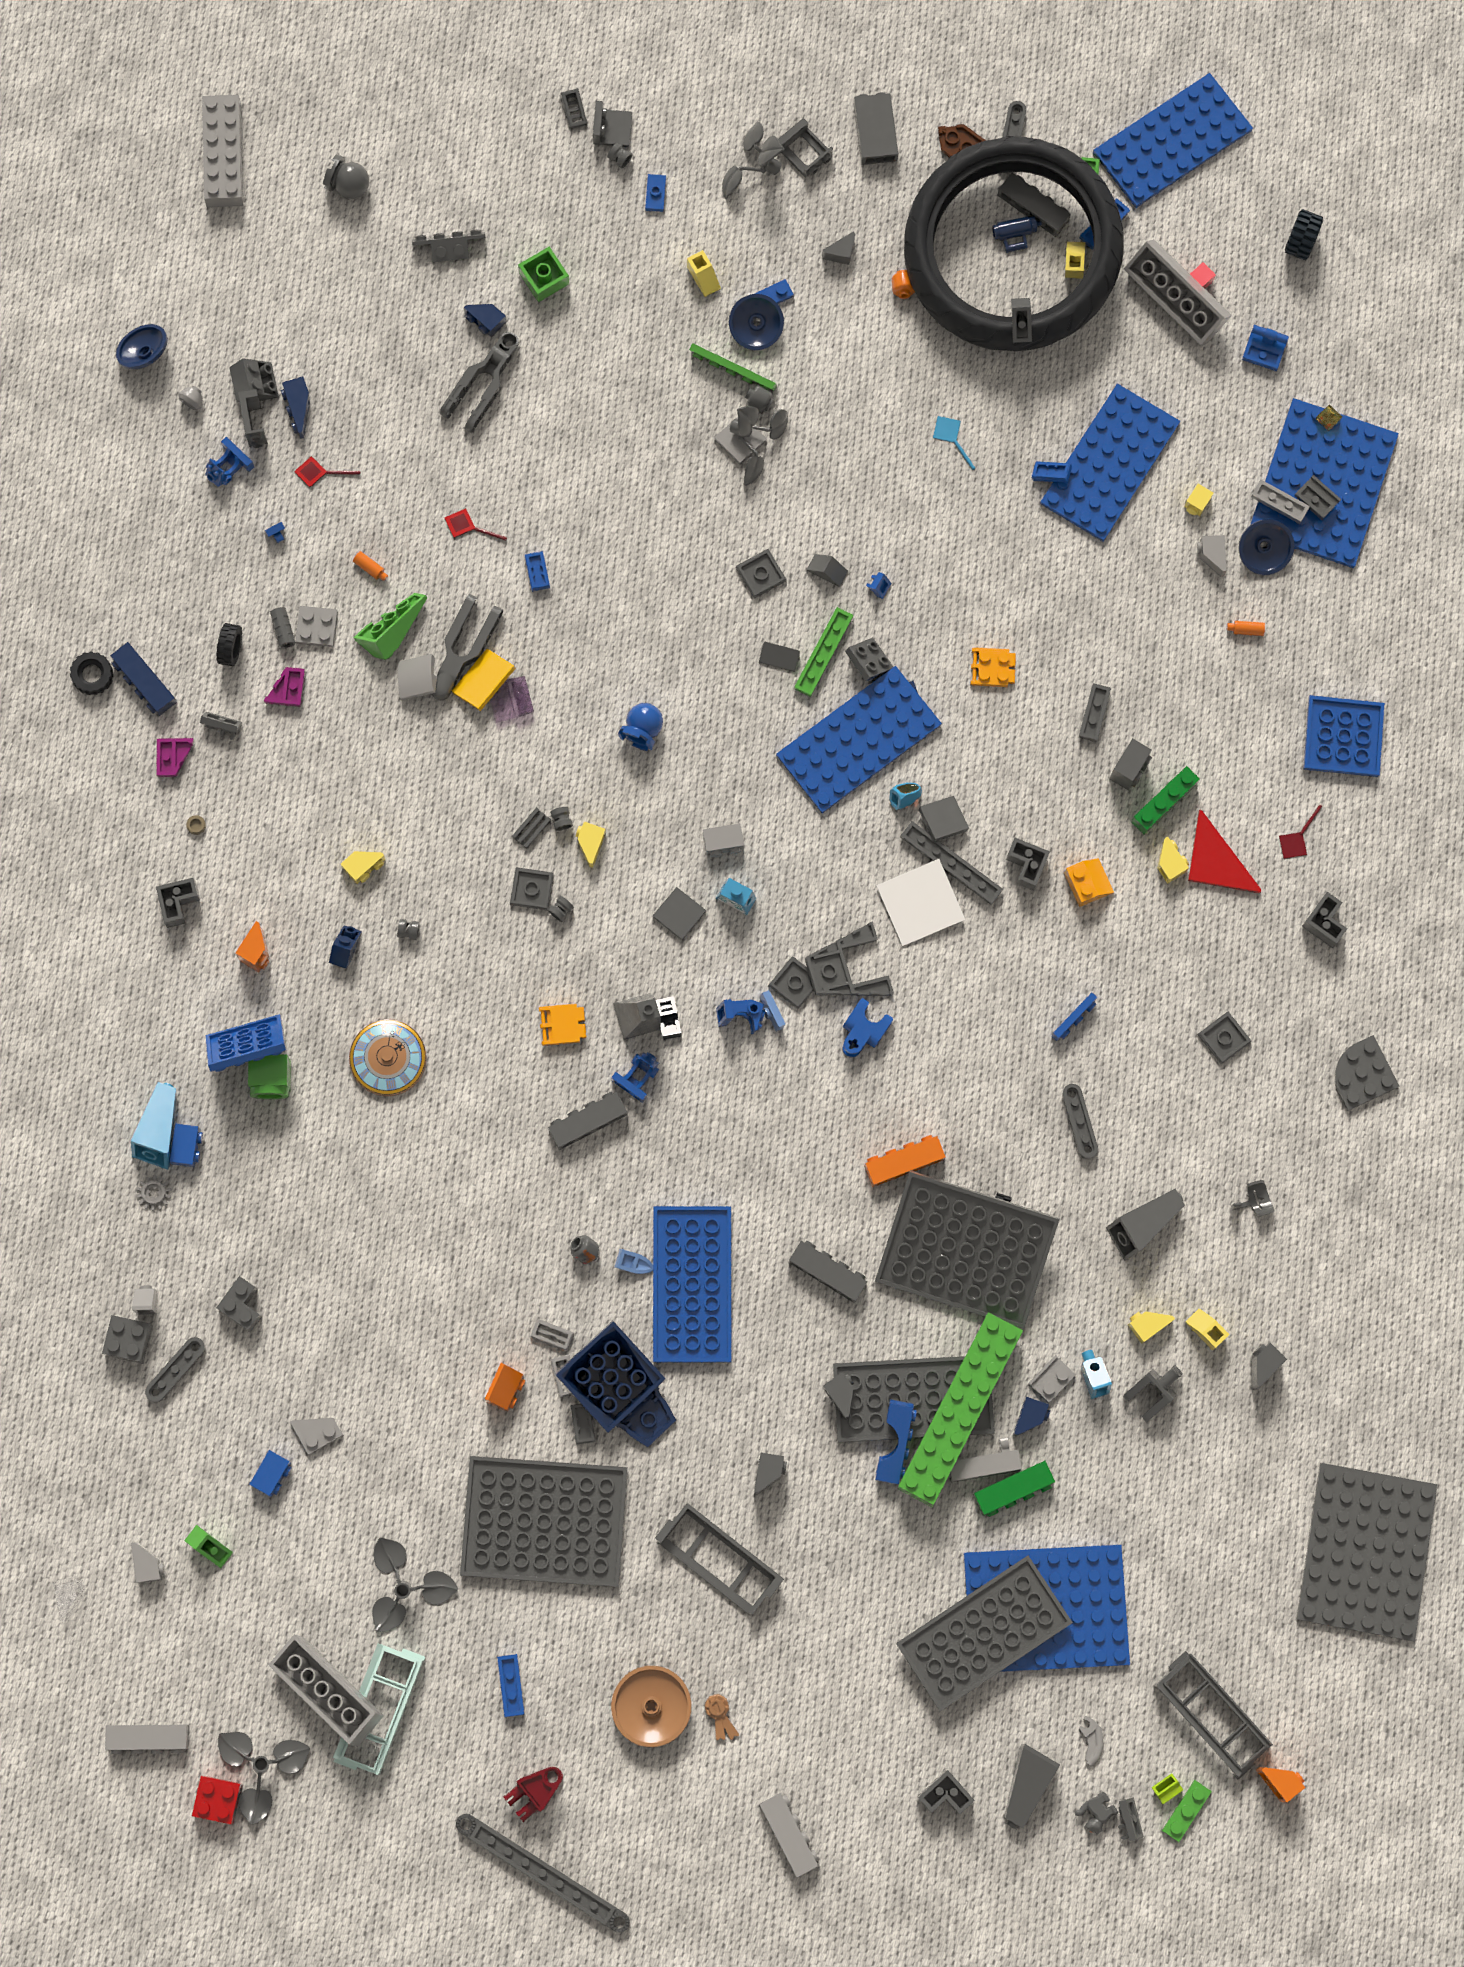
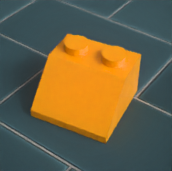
M1099 858L1085 860L1065 869L1064 875L1079 907L1114 893Z

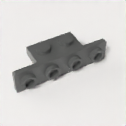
M481 229L471 230L469 234H463V231L452 232L450 236L438 233L433 234L434 237L426 238V235H419L412 239V245L431 244L433 262L468 259L467 240L486 238L485 232H481Z

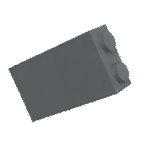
M891 93L860 94L854 97L853 105L861 165L898 161L899 153Z

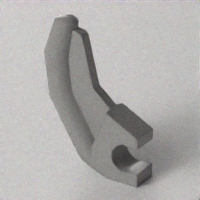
M1085 1716L1084 1720L1089 1722V1727L1084 1728L1080 1726L1079 1730L1088 1743L1085 1760L1087 1765L1093 1766L1100 1759L1104 1747L1102 1728L1095 1720Z

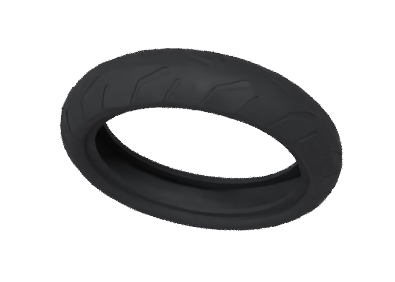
M1019 136L987 140L969 146L951 156L938 167L926 180L915 197L904 234L905 265L910 283L922 305L949 332L966 342L990 350H1034L1049 346L1082 328L1099 312L1112 292L1118 279L1124 252V231L1120 213L1105 181L1087 162L1070 150L1041 139ZM999 173H1031L1059 184L1081 205L1093 233V256L1089 268L1079 285L1071 294L1055 306L1031 315L1032 342L1013 343L1012 317L997 316L983 312L959 298L942 277L934 256L935 233L948 205L969 185Z

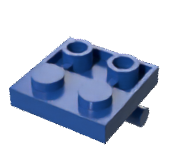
M1253 325L1242 360L1277 372L1289 336L1269 328Z

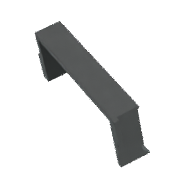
M688 1503L673 1521L668 1520L655 1537L658 1544L750 1616H752L766 1596L770 1598L784 1580V1578ZM685 1514L704 1527V1530L686 1553L667 1539ZM709 1532L748 1562L730 1587L690 1557ZM754 1566L768 1577L771 1583L752 1606L734 1590Z
M1185 1651L1168 1666L1170 1671L1154 1687L1163 1693L1232 1770L1235 1778L1239 1780L1273 1744L1191 1653L1188 1654ZM1187 1663H1190L1205 1681L1181 1701L1166 1683ZM1209 1685L1243 1722L1221 1744L1187 1707ZM1249 1728L1263 1746L1240 1766L1225 1748L1243 1731Z

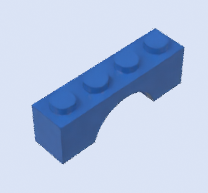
M890 1399L886 1421L896 1430L898 1443L892 1452L879 1456L875 1480L899 1484V1480L905 1474V1467H902L903 1460H907L909 1448H906L907 1440L911 1441L913 1429H910L911 1421L915 1422L917 1410H913L914 1406L912 1403Z

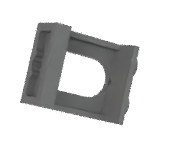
M804 118L778 139L785 149L781 153L805 178L809 175H814L819 170L820 165L823 163L827 164L833 157V147L827 148L808 128V122ZM800 136L819 154V157L810 165L804 164L788 147Z
M257 389L238 392L244 430L249 447H263L264 444H268L264 429L253 430L250 411L262 409Z

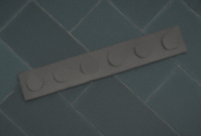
M913 821L901 834L900 838L931 861L939 859L947 873L990 905L993 904L1003 891V888L940 841L933 842L931 835Z

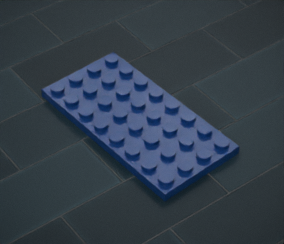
M1208 73L1093 149V154L1097 159H1100L1103 167L1134 207L1137 208L1251 132L1253 127L1211 73Z
M1117 383L1066 462L1072 465L1068 483L1053 482L1040 504L1104 542L1180 424V420Z
M894 666L776 753V756L819 811L824 813L939 728L942 723L900 670Z
M653 1206V1363H731V1206Z

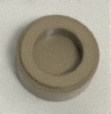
M194 815L187 820L186 827L191 834L200 835L205 831L206 823L201 816Z

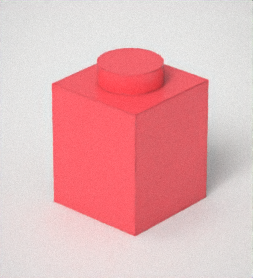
M1204 262L1190 273L1205 289L1214 281L1216 276Z

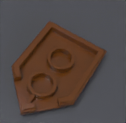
M964 124L938 127L941 152L949 158L969 146L986 141Z

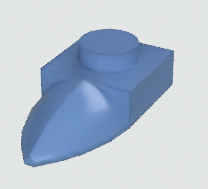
M619 1249L615 1268L644 1274L653 1271V1264L640 1254Z

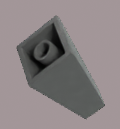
M651 993L613 1003L624 1040L661 1030V1016L656 999Z
M1176 1188L1120 1216L1106 1227L1124 1261L1141 1251L1185 1206L1183 1198Z
M1021 1744L1004 1814V1818L1008 1820L1006 1824L1016 1830L1018 1827L1024 1828L1060 1766L1059 1763L1026 1744Z

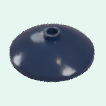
M747 295L738 300L730 312L729 329L731 335L744 348L750 350L766 349L772 346L783 332V312L780 306L766 295ZM756 318L760 320V325L758 326L753 323Z
M155 324L142 325L133 329L118 344L116 350L117 361L126 369H142L153 364L162 356L168 343L167 334L162 327Z
M1262 519L1248 526L1241 535L1238 546L1240 559L1250 571L1256 574L1271 575L1286 567L1293 556L1294 539L1292 533L1284 524L1277 520ZM1266 542V546L1262 548L1261 543Z

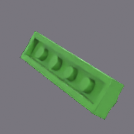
M692 343L689 349L693 352V357L701 361L705 358L710 361L709 364L718 369L719 366L726 368V373L732 376L738 374L743 377V381L751 385L755 382L761 387L772 391L777 386L775 382Z
M836 607L794 686L795 690L809 697L812 696L854 615Z

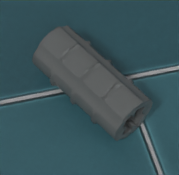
M279 607L271 610L270 615L280 648L285 649L294 646L296 642L286 608Z

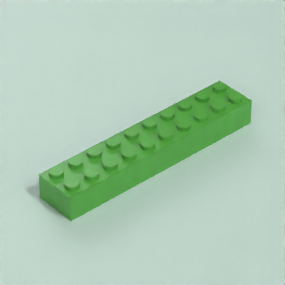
M989 1312L987 1313L897 1488L898 1490L933 1508L1023 1330Z

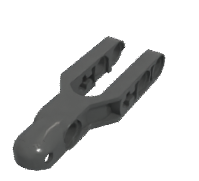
M511 332L502 334L484 361L467 368L442 405L439 412L440 415L449 419L451 417L450 413L453 414L461 402V398L463 399L478 375L482 373L490 374L493 377L492 382L481 396V401L476 409L471 411V416L466 422L465 427H463V429L470 433L475 430L484 417V412L488 411L500 393V375L519 345L518 337ZM511 341L514 343V346L507 347L506 343Z
M471 594L467 595L444 639L447 655L437 674L436 690L432 694L435 699H447L457 683L456 679H459L464 668L476 662L482 655L491 638L490 634H493L503 614V609L495 605L493 606L469 654L457 656L452 650L463 631L466 619L471 616V610L476 599H478V597Z

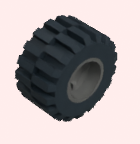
M1302 209L1297 216L1287 241L1285 253L1306 261L1312 252L1323 224V216Z

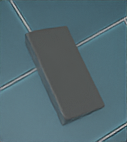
M764 641L759 663L795 672L800 651Z

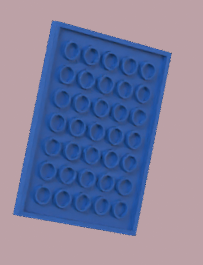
M1293 398L1265 482L1296 498L1294 496L1296 492L1314 475L1334 492L1341 501L1323 520L1308 509L1300 524L1258 501L1251 524L1262 519L1277 520L1284 524L1292 533L1294 549L1354 568L1399 433L1329 410L1330 414L1333 413L1335 415L1332 418L1335 423L1332 425L1329 422L1330 414L1326 413L1328 409L1325 410V408ZM1324 413L1328 416V422L1325 425L1322 423L1325 420L1322 416Z
M1122 1545L963 1553L966 1596L1026 1556H1029L1073 1622L1000 1672L1130 1665Z

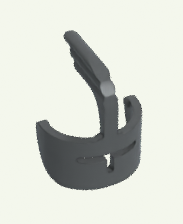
M1264 1180L1247 1184L1249 1201L1243 1203L1236 1202L1231 1205L1232 1210L1251 1206L1257 1217L1275 1211ZM1254 1190L1256 1192L1258 1199L1263 1198V1200L1259 1201L1262 1210H1260L1254 1195Z

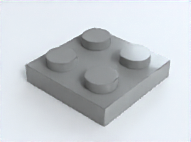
M300 606L296 644L333 647L337 609Z

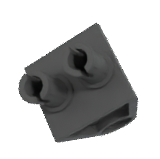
M1176 1365L1163 1376L1152 1369L1128 1390L1123 1397L1125 1400L1130 1401L1149 1383L1152 1386L1155 1384L1160 1389L1162 1398L1142 1415L1143 1420L1147 1423L1176 1397L1177 1394L1171 1389L1170 1385L1180 1378L1183 1373Z

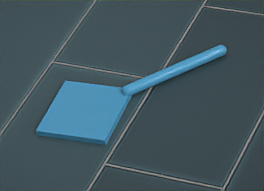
M938 416L933 438L954 442L971 469L974 470L975 466L957 441L961 421Z

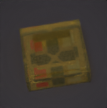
M1330 404L1316 417V420L1328 431L1342 419V416Z

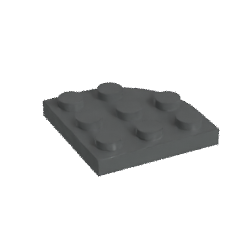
M1374 1035L1353 1044L1339 1058L1335 1070V1086L1347 1111L1400 1087Z

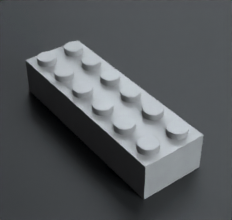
M239 95L202 96L204 200L206 207L244 206Z
M1154 239L1146 241L1124 267V270L1200 345L1208 343L1232 316Z
M294 1634L268 1664L349 1745L358 1747L384 1717L370 1701L302 1636Z

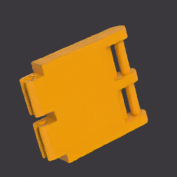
M972 648L973 664H971V669H973V676L970 685L1008 687V684L1015 683V670L1009 669L1015 668V653H1009V649ZM977 653H979V664H977ZM976 669H978V680H976Z
M566 1004L538 1008L539 1012H541L542 1046L580 1043V1039L587 1038L585 1024H578V1022L585 1021L584 1007H577V1004ZM545 1012H547V1023H545ZM546 1029H548L549 1040H547Z

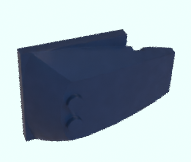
M611 1321L554 1374L607 1433L616 1426L646 1447H649L676 1421L670 1407L659 1392L658 1386L666 1378L614 1321Z

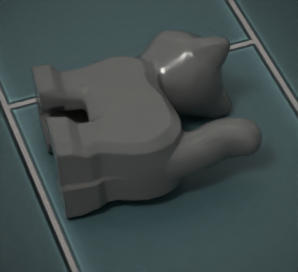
M1103 1791L1096 1797L1090 1798L1079 1810L1075 1811L1076 1816H1082L1087 1810L1094 1816V1818L1086 1823L1084 1828L1090 1833H1096L1097 1835L1102 1833L1103 1824L1111 1816L1118 1814V1810L1114 1805L1108 1808L1105 1807L1104 1802H1108L1110 1799Z

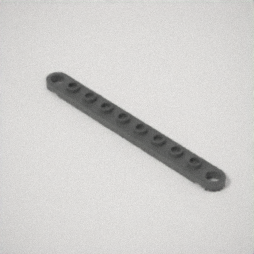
M462 1814L457 1818L456 1828L460 1833L615 1932H624L629 1927L630 1919L626 1913L471 1814ZM463 1818L471 1820L472 1826L470 1829L464 1830L461 1828L460 1822ZM617 1916H622L625 1919L624 1927L617 1928L614 1925V1919Z

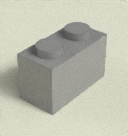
M740 823L703 829L706 856L719 857L722 856V853L738 854L741 850H744Z

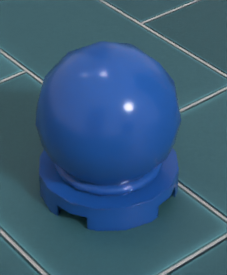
M639 703L633 706L627 713V726L620 728L618 736L623 741L626 738L633 742L632 746L640 750H652L655 745V741L652 738L656 737L662 730V713L651 703Z

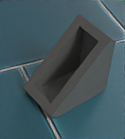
M854 231L823 249V259L849 265L855 242Z
M820 554L814 555L806 571L840 587L848 572L833 556Z

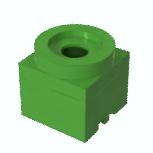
M287 1054L268 1055L258 1061H248L250 1097L256 1099H285L289 1097V1092H291V1060Z

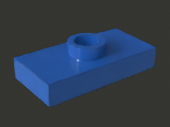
M648 174L645 211L664 212L666 175Z
M1036 461L1031 478L1033 481L1068 483L1072 465L1071 463Z
M543 551L524 554L532 592L550 588Z

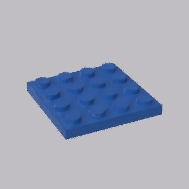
M1309 695L1303 770L1379 777L1385 703Z
M280 1014L205 1035L210 1072H220L225 1070L226 1067L233 1065L241 1066L247 1061H258L265 1056L279 1055L286 1050Z

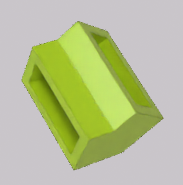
M1172 1773L1151 1787L1161 1804H1165L1183 1791L1179 1781Z

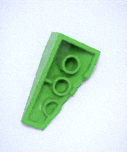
M419 593L412 594L396 605V611L385 612L381 615L382 620L375 625L372 622L366 625L353 637L354 640L375 658L384 660L390 658L393 652L399 648L427 600V596Z

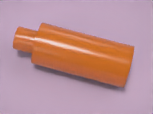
M361 551L356 554L353 559L356 565L376 580L380 578L385 581L388 578L382 566Z
M1234 621V623H1227V631H1233V634L1264 636L1265 623Z

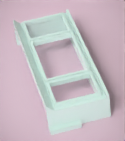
M377 1643L359 1692L367 1698L373 1680L402 1690L403 1693L385 1739L371 1733L366 1737V1739L382 1744L374 1768L344 1757L348 1743L342 1737L335 1751L333 1762L356 1770L358 1767L380 1775L423 1665L424 1656L404 1648L400 1652ZM385 1651L414 1662L406 1685L376 1674Z

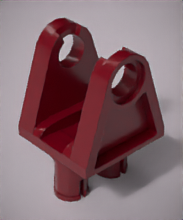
M548 1767L520 1778L516 1781L517 1786L504 1795L503 1798L507 1801L510 1797L514 1796L507 1802L510 1806H513L524 1795L530 1798L526 1805L515 1812L518 1817L526 1812L520 1818L524 1823L536 1811L541 1812L545 1809L561 1784L563 1773L557 1767ZM550 1771H555L558 1775V1779L554 1783L549 1782L547 1779Z

